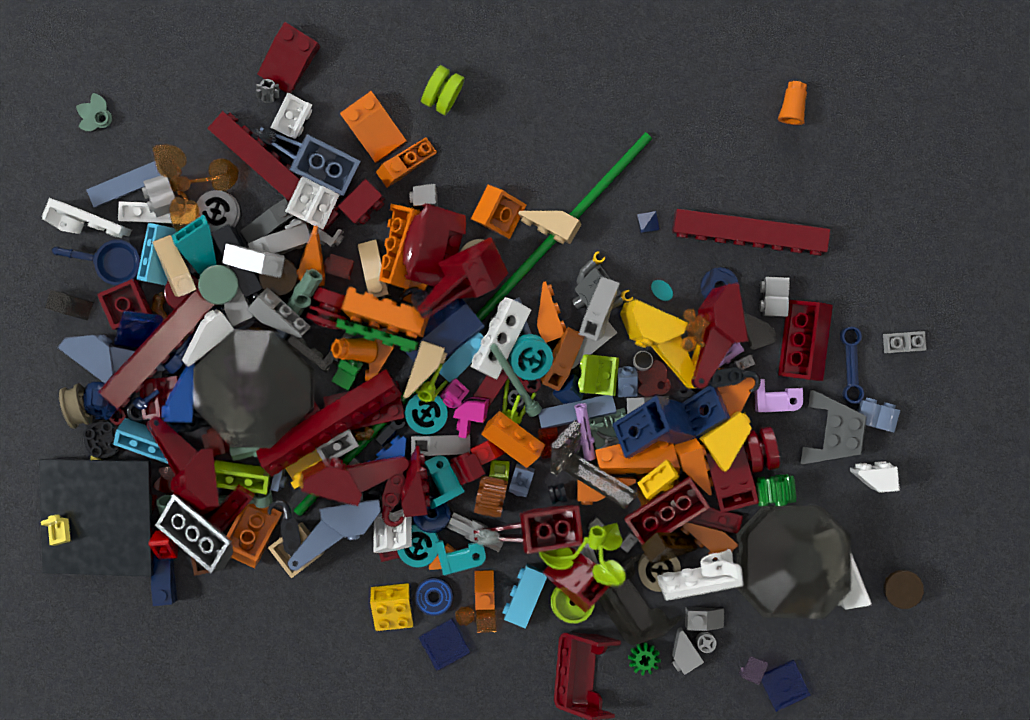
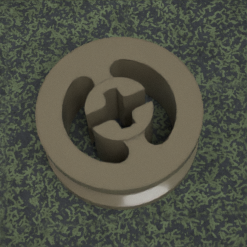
M80 383L75 384L71 389L64 387L59 391V401L63 416L72 429L77 428L82 423L89 425L93 421V415L89 416L86 410H84L83 396L85 389Z
M643 553L638 562L640 579L650 590L662 592L657 575L667 572V564L665 561L652 562V568L657 569L661 565L664 570H660V573H657L656 569L650 568L654 577L651 580L645 572L649 560ZM677 557L669 559L673 564L672 573L681 571Z

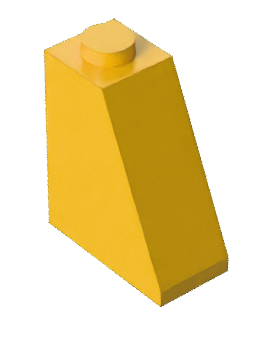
M735 412L730 416L729 420L699 438L722 471L729 469L752 429L749 425L751 421L745 413Z

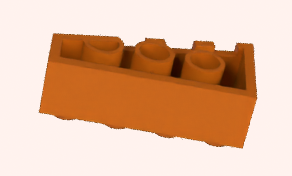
M391 204L390 210L393 211L392 219H388L387 225L390 228L389 238H385L384 244L387 252L382 258L379 281L408 289L411 280L405 278V275H408L406 265H403V248L409 226L416 214L419 215L421 211Z
M349 287L342 310L351 318L350 321L361 324L366 322L372 328L380 329V327L387 328L388 332L398 334V332L406 333L405 336L412 339H417V337L423 338L429 317L422 319L414 307L401 304L398 307L396 302L386 298L379 301V298L373 296V294L365 292L364 295L356 293V289Z
M746 378L737 385L718 387L729 416L735 412L742 411L750 395L749 390L755 385L753 378Z
M659 440L630 459L625 458L620 444L595 450L600 474L650 473L665 460H669L676 472L680 474V465L673 443Z

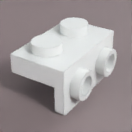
M287 93L271 128L290 138L296 139L303 131L304 127L302 125L305 119L307 120L312 113V104Z

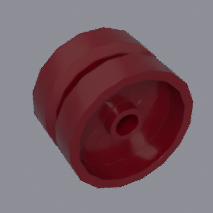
M760 428L759 438L757 433L751 430L743 443L751 473L761 472L764 464L769 470L779 468V452L772 428Z

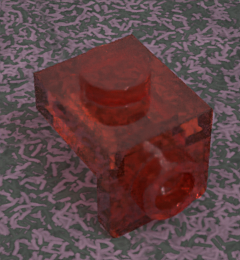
M557 427L538 429L539 441L545 444L541 452V458L560 457Z

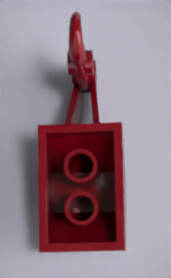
M398 456L346 465L342 459L332 457V459L326 458L302 471L299 485L302 492L359 506L362 496L361 492L387 480L382 494V520L387 526L396 527L403 522L404 517L401 516L398 521L393 522L389 519V514L399 502L405 482L403 471L408 468L409 462L406 457Z

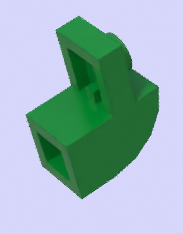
M341 359L338 365L339 369L332 382L350 391L363 367V363Z

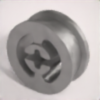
M212 190L206 192L198 199L195 206L196 219L203 214L206 217L207 213L211 219L223 221L227 218V221L220 226H214L208 221L210 231L213 232L228 224L235 227L239 222L241 210L239 203L231 194L220 190ZM216 198H222L229 204L230 211L228 212L225 205L219 203L209 205V203ZM215 209H219L221 215L214 213Z

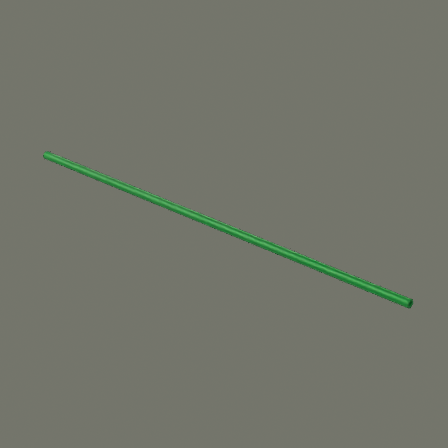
M645 132L569 215L578 219L652 140V137ZM552 234L545 239L478 311L476 316L481 322L557 242ZM435 371L423 383H425L435 373ZM405 391L402 393L403 406L416 393L415 391L408 398L404 397ZM387 423L371 426L357 441L359 446L344 455L342 458L343 463L348 465L356 458ZM309 493L294 509V512L301 517L319 496Z

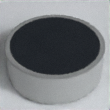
M639 351L633 359L635 368L640 371L648 370L653 363V357L647 351Z

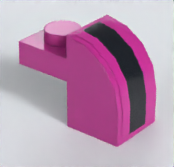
M470 397L464 400L461 406L455 410L453 418H458L457 430L459 431L460 438H467L470 434L471 421L482 423L485 421L488 413L489 399Z

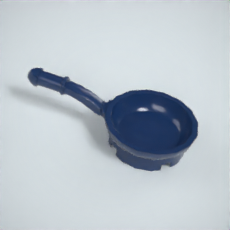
M111 240L104 243L95 255L74 251L73 249L52 248V253L56 256L60 255L93 261L98 276L104 282L111 285H119L134 279L139 270L140 257L137 250L130 243L123 240Z

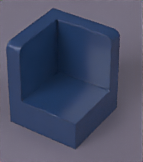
M575 374L568 376L559 391L555 389L553 391V395L563 404L581 401L584 393H580V388L578 387L579 378Z

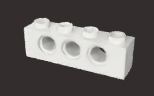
M505 297L500 302L498 312L495 318L491 320L490 328L482 338L481 346L473 356L470 367L497 379L502 366L494 354L489 359L490 345L492 343L497 344L507 360L531 309L513 299ZM510 316V321L506 324V319ZM501 333V339L498 341L497 337Z

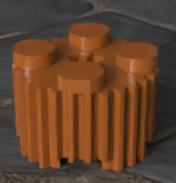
M481 476L474 513L501 517L508 481Z

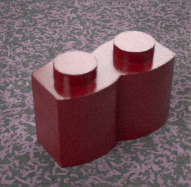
M466 452L450 460V466L460 485L471 482L485 474L475 453L470 454Z

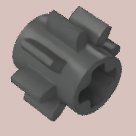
M271 79L262 80L260 84H256V97L261 98L264 103L274 102L275 98H279V84H275Z

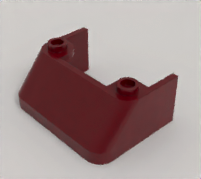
M568 632L560 635L554 703L558 709L588 720L615 718V714L602 710V698L598 692L593 691L596 654H604L607 646L621 645L620 640L596 634Z

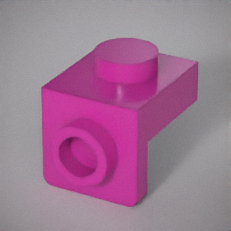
M455 378L441 393L440 397L446 406L454 409L461 406V401L468 394L469 390Z

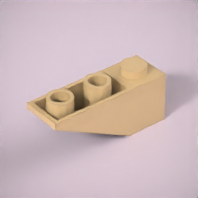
M563 211L518 212L524 224L537 226V230L545 235L548 233L552 234L554 239L561 244H564V242L571 244L582 225L578 219Z

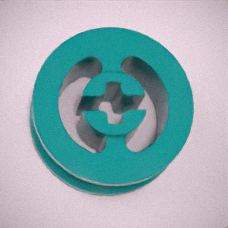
M526 334L517 338L508 356V361L517 376L525 380H536L543 377L551 368L553 354L543 338L534 334ZM539 349H542V358L538 354ZM519 355L521 360L523 361L522 365L518 364Z
M418 394L413 396L405 409L408 425L420 434H433L439 431L445 425L448 418V408L443 403V399L437 395L434 400L440 407V417H436V411L433 407L430 411L431 417L427 416L423 421H434V425L432 427H423L414 420L413 410H418V417L421 419L424 415L422 410H427L430 405L421 406L419 404L421 399L418 397Z
M415 524L412 525V533L423 532ZM423 532L430 537L432 546H428L427 540L425 538L422 540L421 545L424 547L419 548L417 555L427 552L428 556L425 558L417 559L411 557L407 553L406 548L397 550L399 557L403 562L412 567L429 565L438 554L435 542L440 540L437 533ZM420 536L412 539V546L409 547L412 553L416 548L414 543L418 542Z

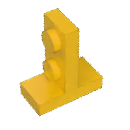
M665 460L641 479L638 485L646 499H652L660 491L666 492L680 483L678 480L679 475L669 460Z

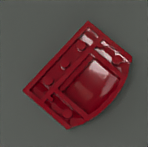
M425 203L422 206L425 208L419 215L416 214L407 231L403 248V265H406L408 275H405L406 279L436 287L445 276L438 262L458 253L462 235L466 234V215Z

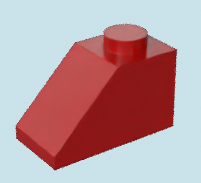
M489 440L470 449L471 453H475L481 466L506 453Z
M161 530L155 531L149 541V546L158 559L178 558V545Z

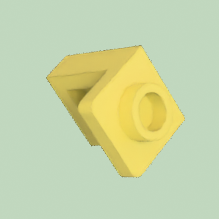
M60 515L48 516L47 520L41 521L42 526H48L50 545L56 546L71 541L68 519L60 518Z

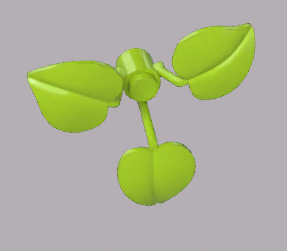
M618 523L603 527H592L589 537H585L584 542L574 555H572V550L569 547L539 552L546 564L555 569L564 570L572 567V559H576L586 544H589L591 549H599L600 564L593 567L592 574L594 578L606 585H620L624 583L625 573L621 565L613 560L603 561V548L605 550H616L622 545Z

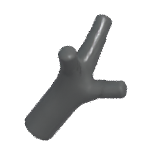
M599 431L596 433L605 440V444L601 448L620 444L617 437L607 436Z

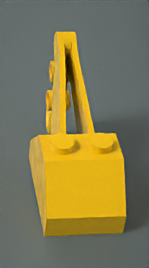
M638 300L624 303L620 316L629 338L636 341L635 344L639 347H652L683 382L686 388L695 389L692 386L691 380L702 339L697 343L692 358H690L681 337L685 332L687 322Z

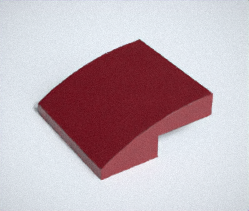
M180 376L148 379L142 382L144 385L139 392L143 399L157 389L160 392L150 400L148 407L142 410L143 419L155 416L162 417V406H165V402Z

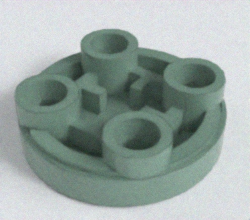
M211 266L199 278L198 287L200 294L211 304H225L236 295L238 279L235 273L226 266Z

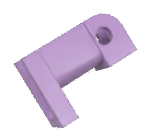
M760 379V387L754 392L755 412L795 411L803 405V388H785V391L765 392V379ZM791 398L794 399V402L792 404L790 403Z

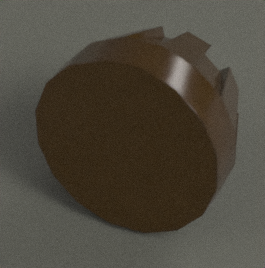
M284 258L281 278L259 273L260 285L264 290L268 287L277 296L287 295L294 290L295 285L298 283L297 268L292 262Z
M897 570L891 573L884 583L886 599L893 606L900 609H910L916 606L924 594V586L921 579L915 573L908 570Z

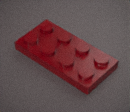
M350 391L323 397L325 407ZM399 396L349 429L352 431L406 419L402 396Z

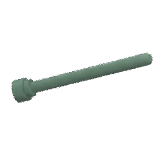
M492 343L490 349L525 402V411L528 416L534 417L538 415L542 410L538 401L531 399L497 344Z

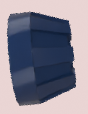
M92 382L86 386L84 391V410H86L89 416H96V419H110L118 409L98 392L105 383Z

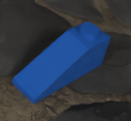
M195 364L189 367L186 365L167 398L165 406H162L164 422H192Z

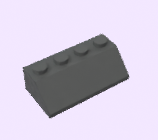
M174 494L155 526L210 573L224 569L233 555L232 541Z

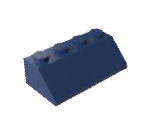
M462 298L455 299L429 317L423 338L417 337V339H412L407 336L403 337L420 342L418 350L412 349V352H405L415 363L421 343L426 341L444 347L447 358L485 326Z

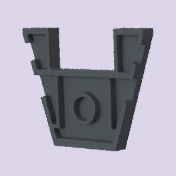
M811 390L808 407L828 410L823 449L803 447L801 464L861 455L867 416L815 390Z

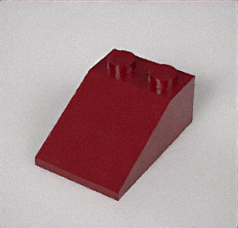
M284 22L275 36L257 75L263 79L273 80L275 84H279V89L291 94L320 49V45Z

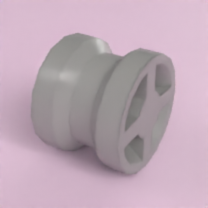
M703 631L697 635L696 644L702 652L710 653L716 647V640L710 632Z

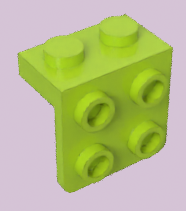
M584 354L580 362L582 371L578 381L580 393L615 396L619 358Z

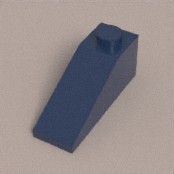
M153 552L154 575L151 576L153 606L171 605L177 601L173 558L158 559Z

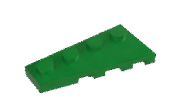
M338 319L336 327L345 329V333L355 336L359 333L364 335L363 338L375 341V338L383 340L382 344L391 347L394 344L400 345V349L407 352H412V349L418 350L420 342L347 320Z

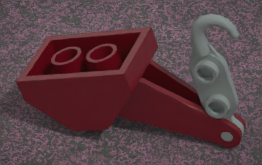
M577 505L532 509L520 513L521 522L473 530L474 540H477L479 545H492L499 543V541L523 542L524 553L527 554L579 546L583 543L580 510ZM522 528V534H496V531Z

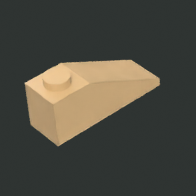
M168 235L153 241V246L174 295L180 297L197 290L178 248L174 245L172 236Z
M377 240L358 244L368 293L373 294L377 298L391 295L388 283L379 281L382 259Z
M422 341L404 394L405 398H408L439 367L440 363L444 364L447 355L444 352V347Z

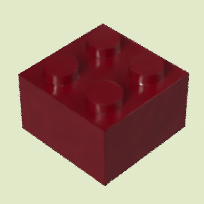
M365 179L338 207L356 225H365L371 219L369 215L374 210L378 212L385 205L383 203L385 198Z
M131 279L97 294L112 330H120L153 315L142 287L136 279Z

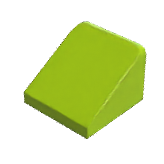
M492 460L489 477L508 481L510 461Z

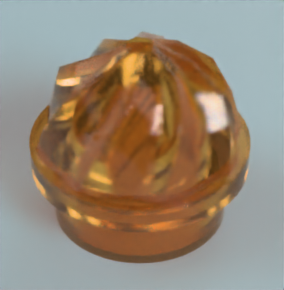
M460 607L459 610L455 611V617L460 626H467L474 620V611L469 607Z

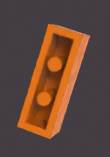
M500 411L487 422L481 434L526 468L540 457L545 444Z

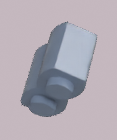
M867 397L865 401L859 402L857 411L867 416V426L895 432L900 410L895 409L896 405L884 402V406L877 404V400Z

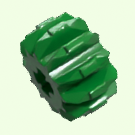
M644 642L641 648L640 644L637 643V650L634 648L630 649L634 655H628V659L632 660L629 666L635 667V673L641 669V675L643 676L645 675V670L652 674L651 668L657 670L658 666L655 663L661 662V659L657 657L660 653L658 650L654 651L655 646L653 644L648 648L647 642ZM645 655L647 662H643L641 656Z

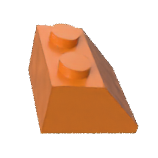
M487 185L471 219L510 239L521 218L518 212L524 211L526 204L499 188Z

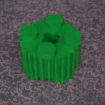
M783 474L767 477V479H765V476L756 478L758 506H768L770 503H775V506L787 505V503L796 502L794 476Z

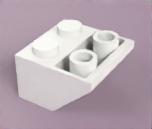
M879 461L874 462L875 465L872 466L870 464L867 465V463H857L855 467H850V472L873 490L878 492L899 491L898 470L891 463Z

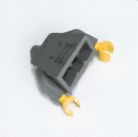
M596 252L593 260H589L579 271L576 280L578 286L575 288L579 296L572 300L577 309L582 308L584 305L589 307L601 277L610 279L600 265L605 260V257L600 261L596 259L600 252ZM618 289L612 310L622 305L623 301L633 300V297L625 298V293L630 290H625L621 293Z

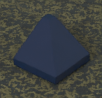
M656 211L637 214L640 233L659 230Z

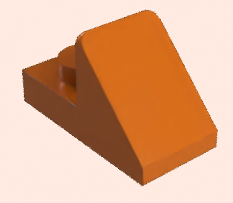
M494 570L475 571L476 610L495 609Z

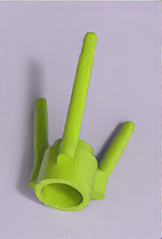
M439 364L431 381L421 384L415 390L422 401H434L448 383L445 380L437 389L435 388L434 383L443 366L442 364Z
M507 379L505 382L502 413L515 423L520 424L526 412L525 406L520 414L516 411L521 398L520 395H517L512 410L508 409L507 411L509 379ZM532 393L531 399H534L536 393Z

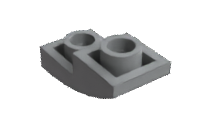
M925 331L883 334L884 353L926 350Z

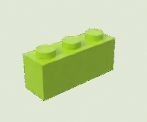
M219 460L214 461L218 488L234 490L240 484L253 493L267 494L271 485V476L261 466Z

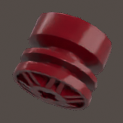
M317 287L313 299L320 302L319 306L310 305L309 307L317 311L316 315L307 313L306 318H309L315 324L329 329L345 330L336 327L338 319L348 321V318L341 314L346 296Z

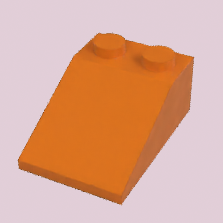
M372 91L340 113L375 163L406 142V139Z
M248 504L236 517L226 535L232 541L233 555L231 558L256 568L282 512L273 508L271 515H268V507L258 508L254 504Z

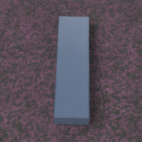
M156 160L86 190L93 207L96 208L145 187L143 181L164 175L159 161Z
M604 395L542 409L538 414L541 429L576 423L577 416L574 406L580 403L587 405L589 419L616 414L613 396Z

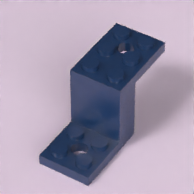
M708 386L683 403L656 395L612 425L625 458L630 459L659 440L679 444L695 438L698 439L729 420L730 416L718 388ZM708 406L709 412L707 415H704V408ZM637 427L638 434L634 437L633 432L634 429Z

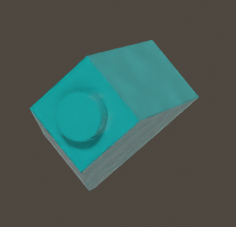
M204 214L172 235L174 245L200 276L207 268L217 265L210 226Z

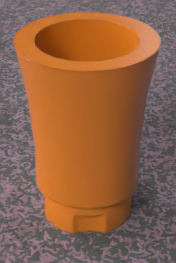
M800 81L788 83L783 105L778 116L780 122L791 125L804 124L807 84Z
M365 338L335 339V342L332 343L331 351L334 358L372 363L377 354V345L375 341Z

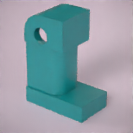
M438 455L425 461L423 466L427 468V475H431L441 494L440 497L430 501L431 509L464 493L446 457Z
M443 540L435 542L443 575L477 567L485 562L484 546L477 544V542L469 543L468 548L446 553ZM474 553L479 554L477 559L472 557Z

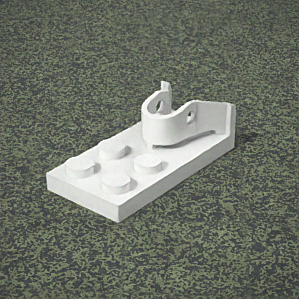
M49 198L42 215L43 220L61 231L80 234L85 221L89 222L87 226L102 231L107 229V234L122 238L123 235L129 237L132 231L129 228Z
M730 549L707 555L701 560V567L686 568L678 572H665L662 575H657L659 586L666 600L743 586L741 568L733 563ZM717 557L718 560L713 562L712 559Z

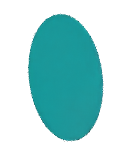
M662 280L653 281L651 289L657 298L668 301L673 297V291L666 282Z

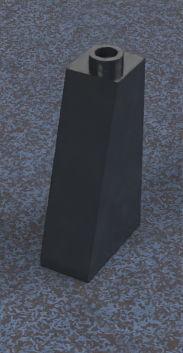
M229 224L211 232L223 256L226 244L245 247L237 229ZM228 264L229 268L235 273L238 285L245 298L255 300L264 291L260 285L258 273Z

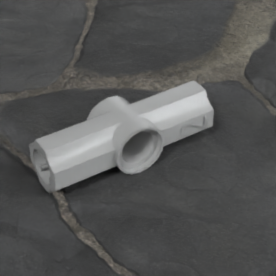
M454 512L447 528L464 535L471 542H477V540H474L473 530L488 528V526ZM504 541L485 546L499 552Z

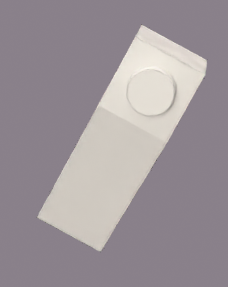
M217 309L209 311L204 316L205 319L200 322L182 359L188 367L235 331L222 312Z

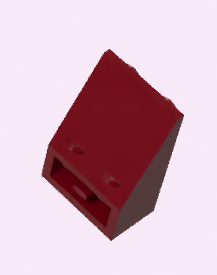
M744 445L741 446L727 471H722L710 453L706 452L715 496L721 513L759 503Z
M416 446L409 460V466L403 472L405 482L401 497L404 517L427 515V507L431 506L430 496L427 495V493H430L429 482L425 481V479H428L427 468L423 466L425 465L424 453H420L419 446Z
M569 547L572 550V555H574L576 550ZM579 553L576 559H572L573 565L571 568L560 570L548 566L542 573L585 613L611 586L602 584L594 578L592 571L593 567L597 564Z

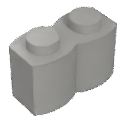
M166 174L143 181L145 187L141 189L145 199L149 198L150 200L147 202L150 213L154 212L156 217L179 210Z
M765 277L764 281L760 283V293H763V300H760L759 305L760 312H763V316L787 317L789 309V278Z

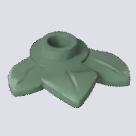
M92 94L91 104L83 103L76 106L78 114L83 118L79 128L85 131H93L98 127L106 128L112 122V115L107 110V103L98 94ZM104 115L106 119L104 122H101L100 117Z

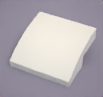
M301 177L285 212L314 226L318 225L320 229H324L339 194L305 177Z
M403 509L393 513L390 512L389 519L395 522L401 516L404 517ZM382 513L377 515L374 520V553L396 551L412 546V517H404L403 522L399 526L390 527L383 522Z

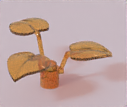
M167 144L153 147L157 171L163 177L171 178L169 182L171 189L178 191L177 194L183 197L174 198L169 207L170 219L176 232L199 218L198 205L194 201L188 200V197L183 193V191H187L190 188L191 183L212 180V186L215 190L226 191L238 179L239 171L237 166L227 159L220 158L215 159L209 165L208 171L211 177L189 180L186 176H180L182 174L181 168L187 163L186 156L180 148Z

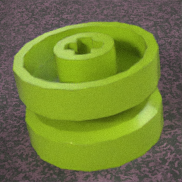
M440 65L430 78L423 93L421 103L432 107L437 102L436 111L445 116L457 99L465 78L455 73L449 79V69Z
M558 587L553 590L550 605L553 613L559 619L567 623H580L592 614L594 605L585 613L576 604L570 605V598Z

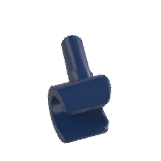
M155 390L145 399L141 396L137 397L133 401V405L141 410L146 409L150 400L160 393L159 390Z

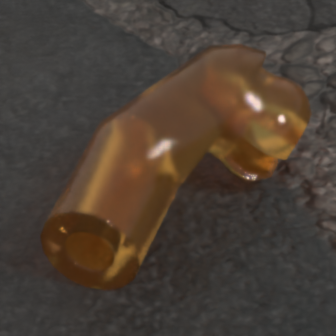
M163 292L156 293L152 300V310L161 322L168 317L163 309V302L166 301Z
M365 427L364 432H351L356 441H366L373 438L374 429Z

